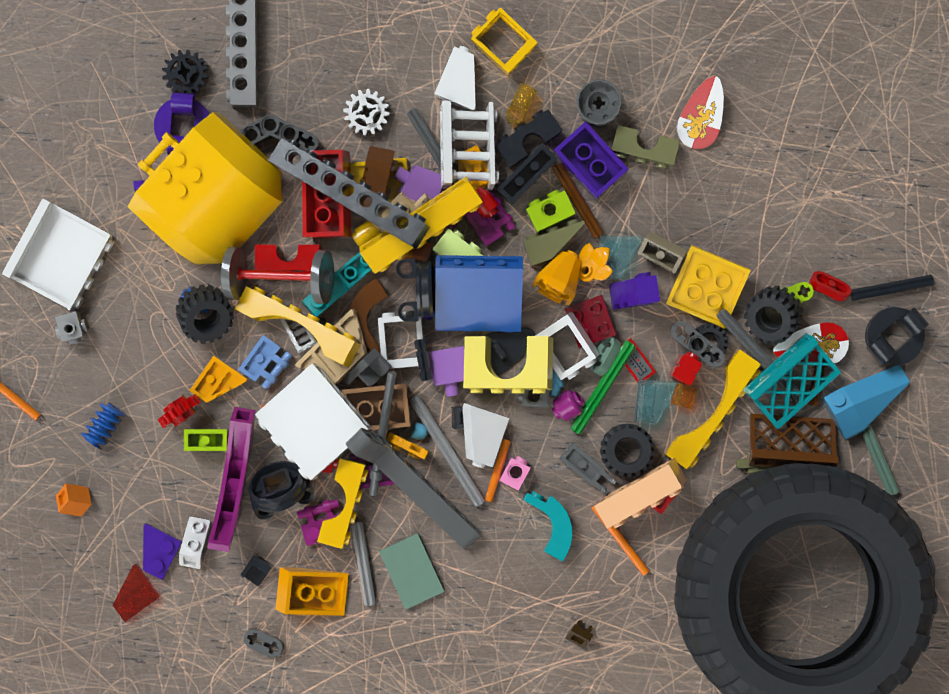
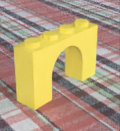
M465 336L463 388L469 389L470 393L480 394L483 393V390H491V393L503 394L504 390H512V393L524 394L525 390H533L534 394H545L546 390H552L553 338L549 336H527V359L524 369L514 378L501 379L494 373L491 366V338L486 336Z

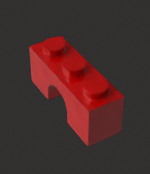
M255 245V270L311 272L314 255L318 250H321V246L298 245V253L295 259L285 262L279 258L278 245Z

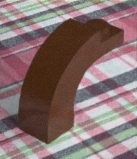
M377 278L360 289L350 307V310L355 309L357 312L367 353L371 352L374 348L381 352L368 329L367 323L372 308L388 298Z

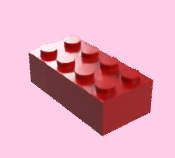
M343 149L313 151L319 155L317 159L321 162H324L326 159L336 165V171L342 173L345 170L350 173V152ZM318 165L311 168V175H315L318 172ZM336 176L329 178V186L335 184ZM302 181L303 237L309 239L351 238V210ZM351 187L346 190L347 197L351 196Z

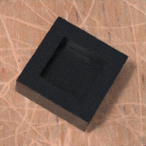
M463 406L451 407L452 428H464Z

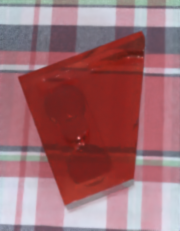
M136 563L132 566L112 606L123 621L127 622L161 596Z

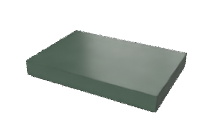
M418 533L379 551L405 610L444 592Z

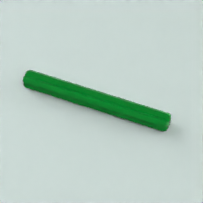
M627 340L624 342L608 372L603 375L584 405L583 412L573 422L571 426L572 431L577 434L583 432L635 350L636 346Z

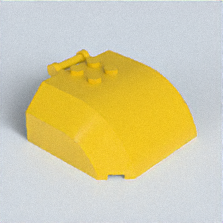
M212 112L193 127L180 143L168 132L162 136L163 140L145 160L142 159L138 163V166L149 177L135 192L128 205V208L167 245L194 264H222L226 250L229 247L241 248L283 202L281 190L282 171L270 162L269 158L220 112ZM171 145L174 150L155 170L151 165Z

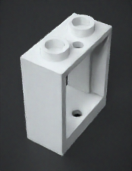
M405 311L403 314L406 317H412L414 311ZM383 313L382 318H378L381 355L386 360L387 349L384 323L403 322L399 316H395V313ZM420 318L416 322L417 339H423L422 321ZM417 357L387 360L392 366L390 369L418 366Z
M570 312L535 335L550 337L566 325H569L588 354L586 358L565 371L553 353V369L561 380L565 377L569 380L580 373L578 371L579 368L585 366L587 369L597 362L595 358L600 355L573 312Z

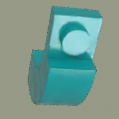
M532 491L531 494L526 492L523 500L545 512L552 523V533L543 549L544 552L563 562L572 541V525L566 510L551 495L544 502L542 501L544 496Z

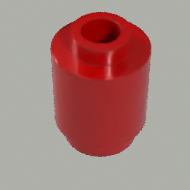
M481 186L476 189L482 199L477 212L482 218L488 217L490 219L499 212L497 208L500 204L487 189L484 190Z

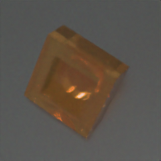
M676 383L671 404L692 410L698 389Z

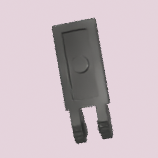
M573 442L559 458L604 495H607L609 492L603 485L596 482L601 475L610 484L615 485L617 483L614 478L605 472L601 465Z

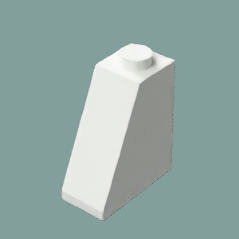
M454 47L434 95L441 100L451 101V104L465 110L475 111L474 55L466 47Z
M464 403L463 422L466 458L472 460V465L483 469L485 465L493 467L509 418Z

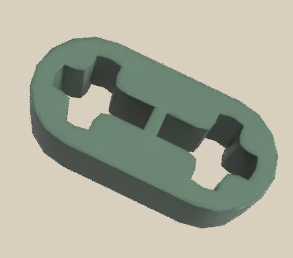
M613 336L603 339L597 348L600 355L595 358L597 362L590 366V370L599 376L605 375L621 349V342Z

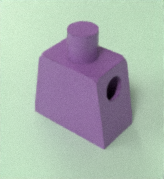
M413 165L410 172L399 166L393 175L395 179L402 182L399 192H403L407 197L415 201L424 193L432 199L442 190L441 175L417 165Z
M465 346L428 352L431 364L429 369L432 371L433 382L435 386L445 385L446 397L459 395L457 382L464 381Z

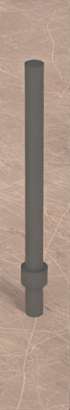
M388 371L378 431V435L382 436L385 440L396 379V372ZM374 463L369 475L371 479L369 495L377 496L379 481L382 480L383 472Z

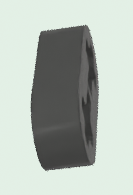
M252 628L244 635L246 646L264 655L277 657L283 651V642L279 638L260 629ZM257 633V638L263 642L256 641L252 644L248 636ZM265 642L269 644L276 642L279 651L270 652V647L264 645Z

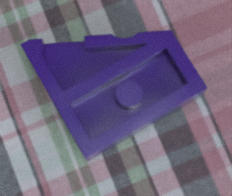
M145 523L143 526V571L163 580L182 541Z

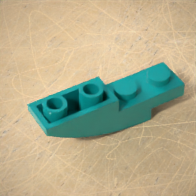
M359 252L335 272L333 293L328 304L315 303L312 293L301 303L313 316L318 317L360 282L372 269Z

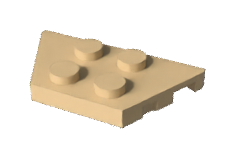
M351 309L334 325L338 328L337 333L343 335L344 332H347L356 337L355 342L361 344L350 367H346L325 356L318 342L295 366L306 369L312 363H317L333 383H339L368 354L355 309Z

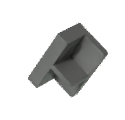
M374 348L343 380L349 385L358 376L368 387H372L392 366Z

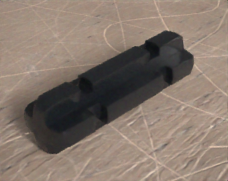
M417 339L414 341L415 349L418 351L416 356L418 367L421 369V372H419L420 379L428 381L433 376L432 371L429 369L431 364L428 350H426L427 341L426 339Z

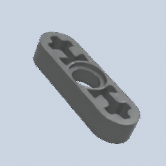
M679 321L671 326L670 334L672 338L691 353L700 357V360L709 367H719L724 362L723 352L690 325ZM676 326H684V332L687 335H690L691 332L694 333V335L688 339L687 344L683 342L685 339H687L686 337H684L683 335L676 336ZM695 338L703 341V348L699 351L694 350L691 346V342ZM708 345L711 347L708 350L711 354L716 352L719 354L717 357L719 359L718 363L716 361L711 363V357L707 354L704 357L700 355L707 349Z

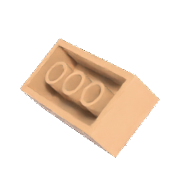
M675 458L601 498L594 507L607 529L611 526L617 528L626 523L629 516L632 515L633 518H636L644 513L647 506L650 505L653 508L661 504L666 498L665 496L669 495L671 498L682 492L681 490L684 488L683 485L687 478Z

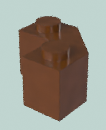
M374 146L369 147L361 181L372 187L370 191L378 194L380 191L390 197L391 190H388L387 187L391 172L395 173L397 160H394L395 151ZM371 197L365 199V207H369L371 205Z

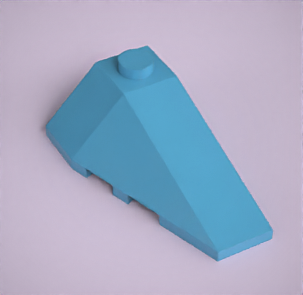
M897 365L842 387L825 396L824 406L846 441L865 431L888 404L894 401L910 384V381L901 366Z

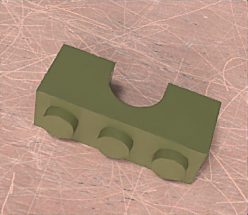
M619 125L616 127L611 150L619 159L626 160L627 157L635 158L637 163L647 165L648 162L656 164L655 167L668 170V167L674 166L680 140L659 135L655 147L646 150L637 143L638 130Z

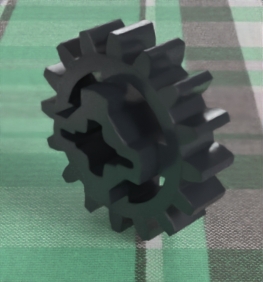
M178 50V56L171 53L172 60H165L168 66L162 68V71L167 73V75L162 76V79L169 81L166 83V87L171 88L173 86L172 92L177 93L178 90L180 93L187 92L188 94H193V90L199 93V86H206L203 79H209V76L204 73L209 70L208 67L202 66L205 60L203 58L197 60L199 54L195 52L191 56L190 50H187L186 54ZM187 60L195 62L197 66H190ZM178 62V66L176 67V69L172 70L174 65ZM184 66L189 71L186 77L187 80L183 77V75H180L184 73ZM196 76H199L197 81L193 84L192 82ZM180 80L183 82L184 87L178 86L174 81Z

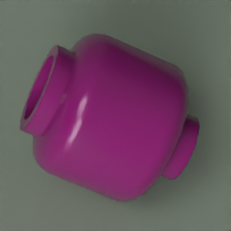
M566 390L553 399L554 408H552V411L556 418L571 421L583 412L585 403L577 391Z

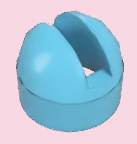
M415 422L410 438L422 440L427 435V428L423 424Z

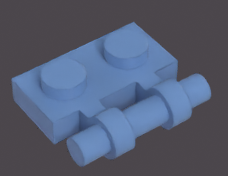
M262 335L238 370L255 382H257L260 376H263L266 380L261 386L269 390L273 384L277 383V378L283 369H287L290 365L288 362L293 355L286 351L282 357H279L276 354L281 347L265 335ZM273 360L277 364L269 373L265 369Z

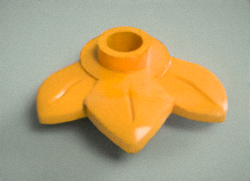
M591 243L586 244L579 254L581 264L578 277L581 281L591 282L595 279L602 281L613 273V270L606 265L610 256V248L599 247L594 249ZM589 268V272L584 274L585 270Z

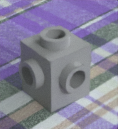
M75 311L55 317L57 322L55 332L57 338L61 339L62 342H68L69 345L82 342L81 338L86 337L85 332L88 331L85 319H81L80 312Z

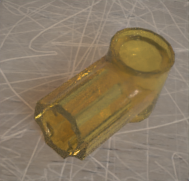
M523 83L520 84L506 111L505 119L511 127H517L524 122V118L538 92L533 87ZM516 111L520 113L521 118L515 121L510 118L509 114Z

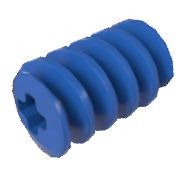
M109 402L107 405L100 403L103 411H95L99 417L98 419L90 418L94 425L85 426L89 433L81 432L86 441L101 450L102 448L99 444H107L104 437L111 438L112 436L109 430L115 431L117 429L113 423H121L118 415H126L125 412Z

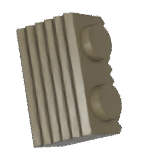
M651 231L645 237L638 251V255H642V257L653 261V263L661 265V267L672 271V273H676L687 253V250Z

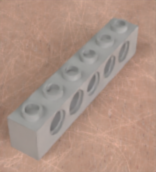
M229 0L230 4H226V17H230V25L226 26V38H230V47H226V59L230 60V68H226V79L230 81V89L226 90L227 102H230L232 108L258 107L257 0H246L242 5L236 4V0ZM239 17H246L247 22L245 25H236V20ZM239 38L247 39V44L244 47L236 46ZM239 59L247 60L245 68L239 69L236 67ZM246 80L247 87L244 90H238L236 87L238 81Z

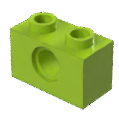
M557 189L547 194L548 198L543 201L536 199L528 203L529 208H526L525 211L536 233L576 214L565 190L560 192ZM550 204L555 207L556 212L554 215L548 216L544 213L546 205Z
M184 429V451H227L229 429Z

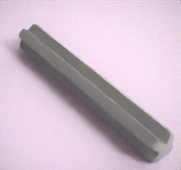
M359 521L351 524L364 605L372 606L375 605L376 601L363 523Z

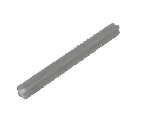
M416 395L411 398V405L474 506L482 505L485 502L483 496L421 397Z

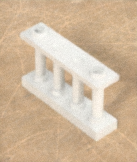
M442 101L440 106L441 189L449 188L452 182L461 180L465 176L470 181H488V190H492L495 183H498L499 173L495 171L494 122H497V110H494L493 102L488 103L486 111H456L454 108H451V101ZM454 119L486 120V132L455 131V129L451 128V121H454ZM455 139L487 140V152L455 151V149H452V141H455ZM455 160L487 161V172H456L455 169H452V162H455Z

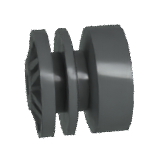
M602 79L591 80L584 84L576 100L577 111L581 119L589 125L596 127L606 126L613 122L618 116L622 104L621 95L617 87L611 82ZM597 98H600L601 102L605 103V106H601L600 109H596V105H593Z

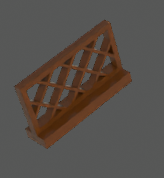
M750 414L749 466L777 467L793 463L818 464L832 467L838 465L836 427L833 419L793 416L785 423L789 429L782 433L773 426L764 414ZM773 415L776 421L783 417L781 415ZM755 420L763 421L768 427L761 432L755 426ZM800 423L806 424L810 428L804 435L796 428ZM820 425H830V433L824 436L817 428ZM770 429L779 436L773 442L764 435ZM790 431H793L800 437L794 444L786 437ZM812 432L821 439L816 445L807 438ZM761 438L768 447L765 449H755V442ZM782 439L789 448L786 451H781L775 444ZM804 441L811 449L808 452H801L796 446ZM823 442L831 448V454L822 453L818 447Z

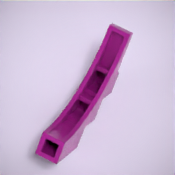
M234 407L230 419L221 489L208 540V549L224 552L230 551L234 533L241 516L242 497L247 482L248 462L253 447L256 410Z

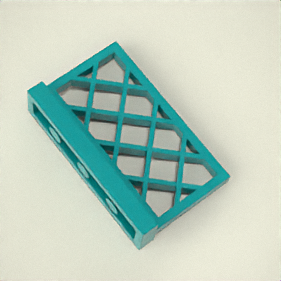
M805 333L747 385L743 391L752 399L773 426L779 429L834 380L841 371L819 346L818 341L813 336ZM814 348L818 352V362L808 361L809 353ZM797 364L803 365L802 376H792L793 367ZM807 365H817L816 377L806 376ZM822 365L830 366L833 372L827 377H821ZM780 379H787L786 390H776L777 382ZM792 379L801 380L800 391H790ZM806 380H815V388L812 391H805ZM764 393H771L770 405H763L758 399ZM776 394H785L784 405H774ZM790 394H800L799 402L795 406L789 405ZM774 408L784 409L783 417L778 421L773 418Z

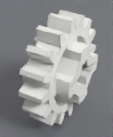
M369 89L366 90V94L358 90L359 96L356 97L354 94H351L352 102H345L349 108L343 109V112L349 116H346L344 119L345 121H351L348 125L350 129L356 127V134L361 130L364 136L367 135L368 131L375 135V129L382 131L381 124L387 125L388 123L384 117L390 116V113L385 111V109L389 108V105L382 104L385 98L384 96L377 98V91L371 95ZM366 99L374 100L377 104L372 105ZM359 102L360 105L356 111H353L355 104ZM364 108H368L369 111L372 110V112L369 113L370 117L361 115L362 113H364ZM381 113L379 120L374 124L375 116ZM361 120L365 122L367 126H361L355 121Z

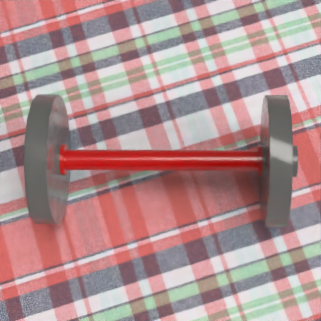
M229 247L223 256L221 285L227 300L240 299L245 289L247 278L310 281L312 297L317 304H328L333 293L335 271L330 251L318 250L315 253L311 272L247 270L244 251L239 247Z

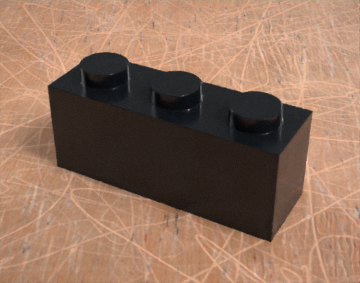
M542 143L497 188V192L512 206L558 158Z

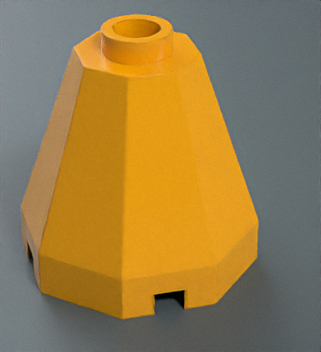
M570 250L559 253L537 274L532 286L535 288L537 285L539 287L538 292L556 303H561L564 300L566 301L565 305L569 306L576 295L581 264L578 255Z

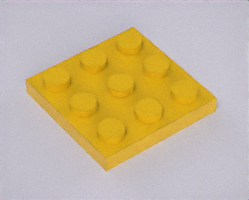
M691 244L666 304L725 328L716 314L723 308L730 315L732 314L751 269Z

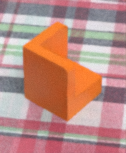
M65 483L56 494L58 512L62 514L82 516L92 505L88 487Z

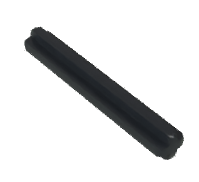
M925 275L852 289L850 297L852 301L929 287L934 285V278L932 275Z

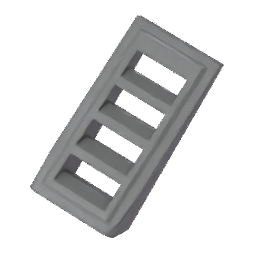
M280 319L300 357H303L317 343L313 334L304 326L292 333V330L298 328L301 324L295 322L288 326L287 323L292 320ZM305 333L308 334L307 336L299 339L298 341L296 340V338H298L299 336Z

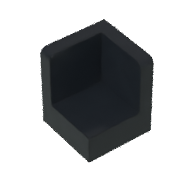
M255 554L240 574V577H245L256 586H260L274 565L258 554Z

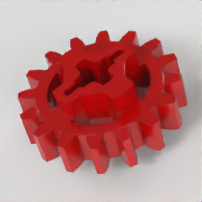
M197 394L187 399L183 395L163 409L165 414L157 421L162 428H166L172 423L177 427L196 413L194 409L200 405L201 400Z

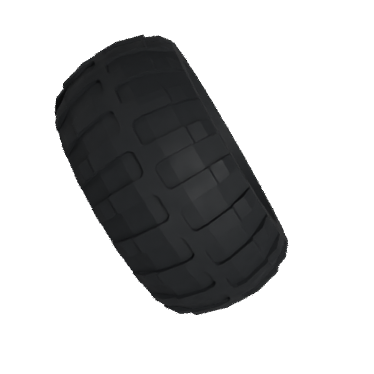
M785 464L754 472L730 488L723 490L693 523L682 553L677 561L674 594L675 610L687 649L706 678L722 694H890L898 685L902 686L913 673L911 671L913 666L918 661L921 653L926 651L931 639L930 629L933 616L936 615L938 608V596L935 593L934 579L936 570L933 558L928 553L919 526L887 491L856 473L836 467L818 464ZM802 525L827 526L839 532L852 544L864 564L868 580V600L863 618L854 633L842 645L822 656L810 659H787L768 653L758 647L743 622L739 592L744 570L755 551L775 534Z

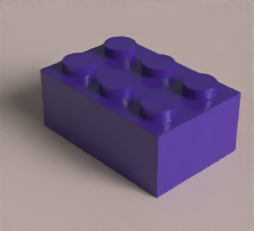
M586 121L553 150V154L595 200L629 170Z

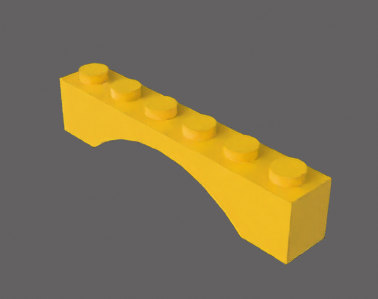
M246 286L235 310L259 322L268 319L295 321L314 335L325 356L346 367H350L361 345L355 342L356 337L347 332L341 335L336 332L338 330L337 327L327 322L323 326L318 323L319 318L309 313L307 317L300 314L302 310L290 304L288 308L282 305L284 300L274 295L270 299L265 296L266 291L256 286L254 289Z
M737 350L725 366L724 392L715 412L697 429L677 436L664 454L670 459L675 458L677 463L684 469H688L689 466L693 468L699 460L697 455L700 450H705L712 440L709 437L713 432L717 433L724 424L721 420L726 414L729 416L736 407L734 404L738 396L740 398L744 396L745 392L743 389L750 379L754 380L761 370L758 368L761 364L742 350Z

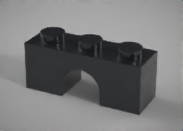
M549 109L545 112L543 110L538 111L532 116L533 120L531 122L519 124L514 128L516 132L511 136L505 134L497 140L496 150L510 169L528 157L522 145L523 140L527 136L535 135L545 145L563 132V129Z

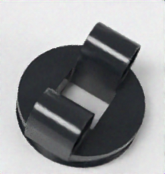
M417 258L400 260L397 263L396 272L401 278H416L417 301H406L400 305L398 309L400 319L405 322H417L420 318H432L435 316L433 262L430 260L422 262L417 260ZM404 262L412 265V272L410 274H404L401 271V265ZM408 305L414 309L412 317H406L403 314L404 306Z
M900 307L883 309L870 319L866 327V349L879 364L900 365L910 362L922 350L925 340L924 329L929 323L915 307L911 310ZM895 321L909 336V339L896 350L883 335H880Z
M276 461L262 467L252 477L248 492L252 509L258 519L267 520L274 515V512L286 510L297 502L299 504H308L314 500L315 494L311 480L309 478L305 479L298 471L300 467L297 464L289 461ZM284 480L288 481V486L269 493L268 486Z

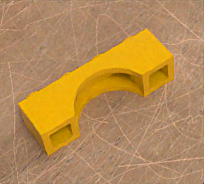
M340 458L334 480L345 491V507L338 516L323 520L317 542L341 549L344 544H349L351 532H348L350 523L354 524L357 512L353 510L355 503H360L363 491L359 490L361 482H365L368 470L365 469L366 464Z

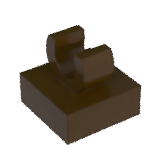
M579 620L568 631L565 639L584 649L593 636L590 633L592 626L590 625L585 630L581 628L582 620Z

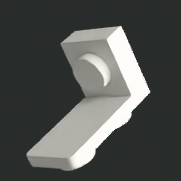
M189 517L179 552V565L201 569L202 551L210 525L209 520Z

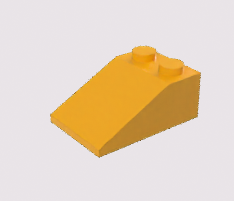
M280 567L275 610L283 614L344 616L349 573Z

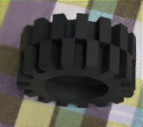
M711 323L700 325L695 329L702 336L707 334L713 335L717 340L716 347L723 354H726L727 347H729V339L725 334V330ZM695 338L692 340L691 346L694 350L699 351L702 349L701 339ZM706 350L700 354L702 357L705 354L711 357L710 362L718 360L717 357L719 355L717 352L711 354Z

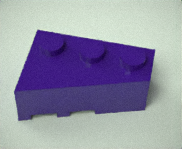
M651 272L639 273L633 279L609 284L612 310L651 305L660 301L657 275L651 276Z

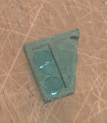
M600 236V247L610 248V256L606 265L613 270V273L607 279H622L641 241V236Z
M639 379L634 421L657 424L663 410L667 408L671 401L669 399L675 389L679 388L680 383Z

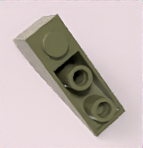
M578 219L566 222L567 226L559 229L558 226L546 229V234L539 236L538 233L526 236V241H523V245L530 266L533 267L552 260L584 226L585 222H579Z

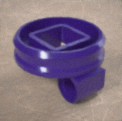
M172 92L171 100L164 103L156 113L154 119L155 136L160 143L163 140L162 136L166 132L172 135L174 115L195 116V127L210 114L200 102L195 100V94ZM172 135L179 143L185 137ZM171 145L166 148L168 155L174 150Z

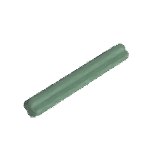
M869 424L868 428L861 432L885 490L893 496L899 493V489L873 428Z

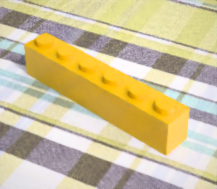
M467 176L410 213L412 216L417 213L427 219L425 224L430 227L418 248L423 246L431 236L440 235L449 224L454 225L458 223L467 212L472 213L480 207L482 203L481 196ZM403 219L400 222V229L408 226V219ZM384 230L360 246L359 249L360 254L374 273H377L378 271L383 272L391 266L390 263L396 259L402 260L413 247Z

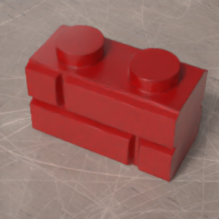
M691 352L679 355L674 363L676 366H673L668 374L669 377L683 385H691L696 377L695 374L699 372L702 366L701 362H699L700 357Z

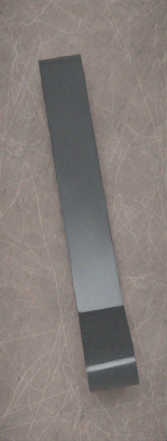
M273 115L264 116L239 130L245 137H247L248 132L256 131L257 138L251 141L255 146L271 138L278 141L283 138L289 141L285 139L284 135L290 129L296 132L293 140L301 144L299 149L307 151V146L304 142L300 141V137L306 141L312 139L315 145L309 146L308 149L311 151H318L320 146L319 140L313 133ZM268 121L276 122L274 130H266L265 125Z
M360 428L345 443L354 455L374 463L463 549L467 550L482 536L478 528L382 436Z

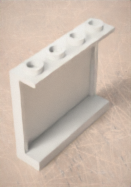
M42 199L2 274L57 302L68 310L74 311L75 308L78 309L84 300L82 295L85 289L89 290L93 284V274L101 269L104 263L102 258L105 252H109L113 247L114 241L112 239L114 236Z
M312 363L255 414L260 427L264 430L267 429L272 434V441L277 446L281 445L286 451L284 454L292 463L295 462L300 467L298 469L300 474L305 479L309 478L310 480L316 479L318 474L348 449L345 443L360 428L369 431L372 429L317 363Z

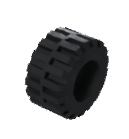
M201 284L199 288L193 286L190 292L185 291L183 293L184 297L178 299L179 305H176V317L183 333H185L188 339L191 338L193 342L197 343L200 340L201 344H206V341L213 343L216 338L222 339V334H227L229 332L228 327L233 325L232 319H234V314L229 301L221 290L217 287L214 289L213 285L208 284L205 287L204 284ZM215 309L208 318L195 319V316L200 311Z
M775 285L773 288L768 286L760 290L748 302L749 304L746 305L745 311L747 312L744 313V319H747L745 326L750 327L748 332L751 335L754 333L756 335L755 339L758 341L763 339L765 344L771 341L772 345L778 342L782 343L799 328L800 322L803 319V315H800L803 312V307H799L800 300L794 298L795 294L793 292L788 293L787 288L784 287L781 290L780 286ZM765 307L775 308L781 314L782 323L771 321L765 313Z
M619 424L612 427L606 432L600 444L601 459L605 467L621 477L632 478L633 476L641 475V473L648 470L655 456V445L652 437L645 429L634 424ZM632 438L639 444L640 454L634 462L623 463L617 459L615 446L619 440Z

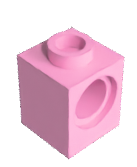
M519 456L516 459L511 457L499 481L519 491L530 470V467L527 466L528 461ZM513 466H519L522 469L520 477L513 478L510 475V469Z

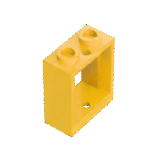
M500 7L497 11L493 9L485 18L487 22L483 26L478 25L472 31L471 42L501 71L509 76L533 51L538 42ZM499 19L526 42L506 64L480 41Z

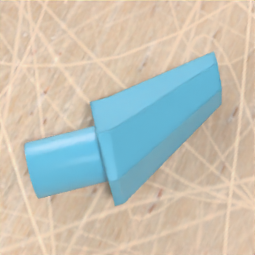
M553 369V386L550 395L557 397L561 387L565 388L563 379L561 380Z

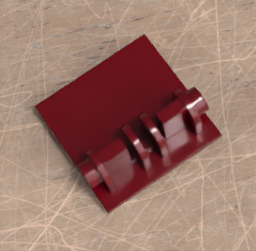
M603 295L564 308L566 314L573 312L592 343L617 335ZM575 336L578 348H581L582 345Z

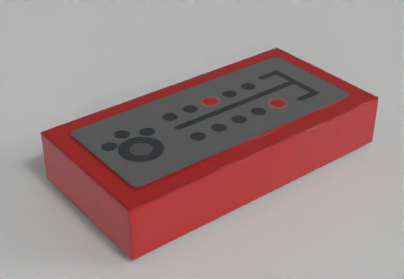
M629 338L627 341L633 343L636 348L626 362L625 367L639 385L656 373V371L632 338Z

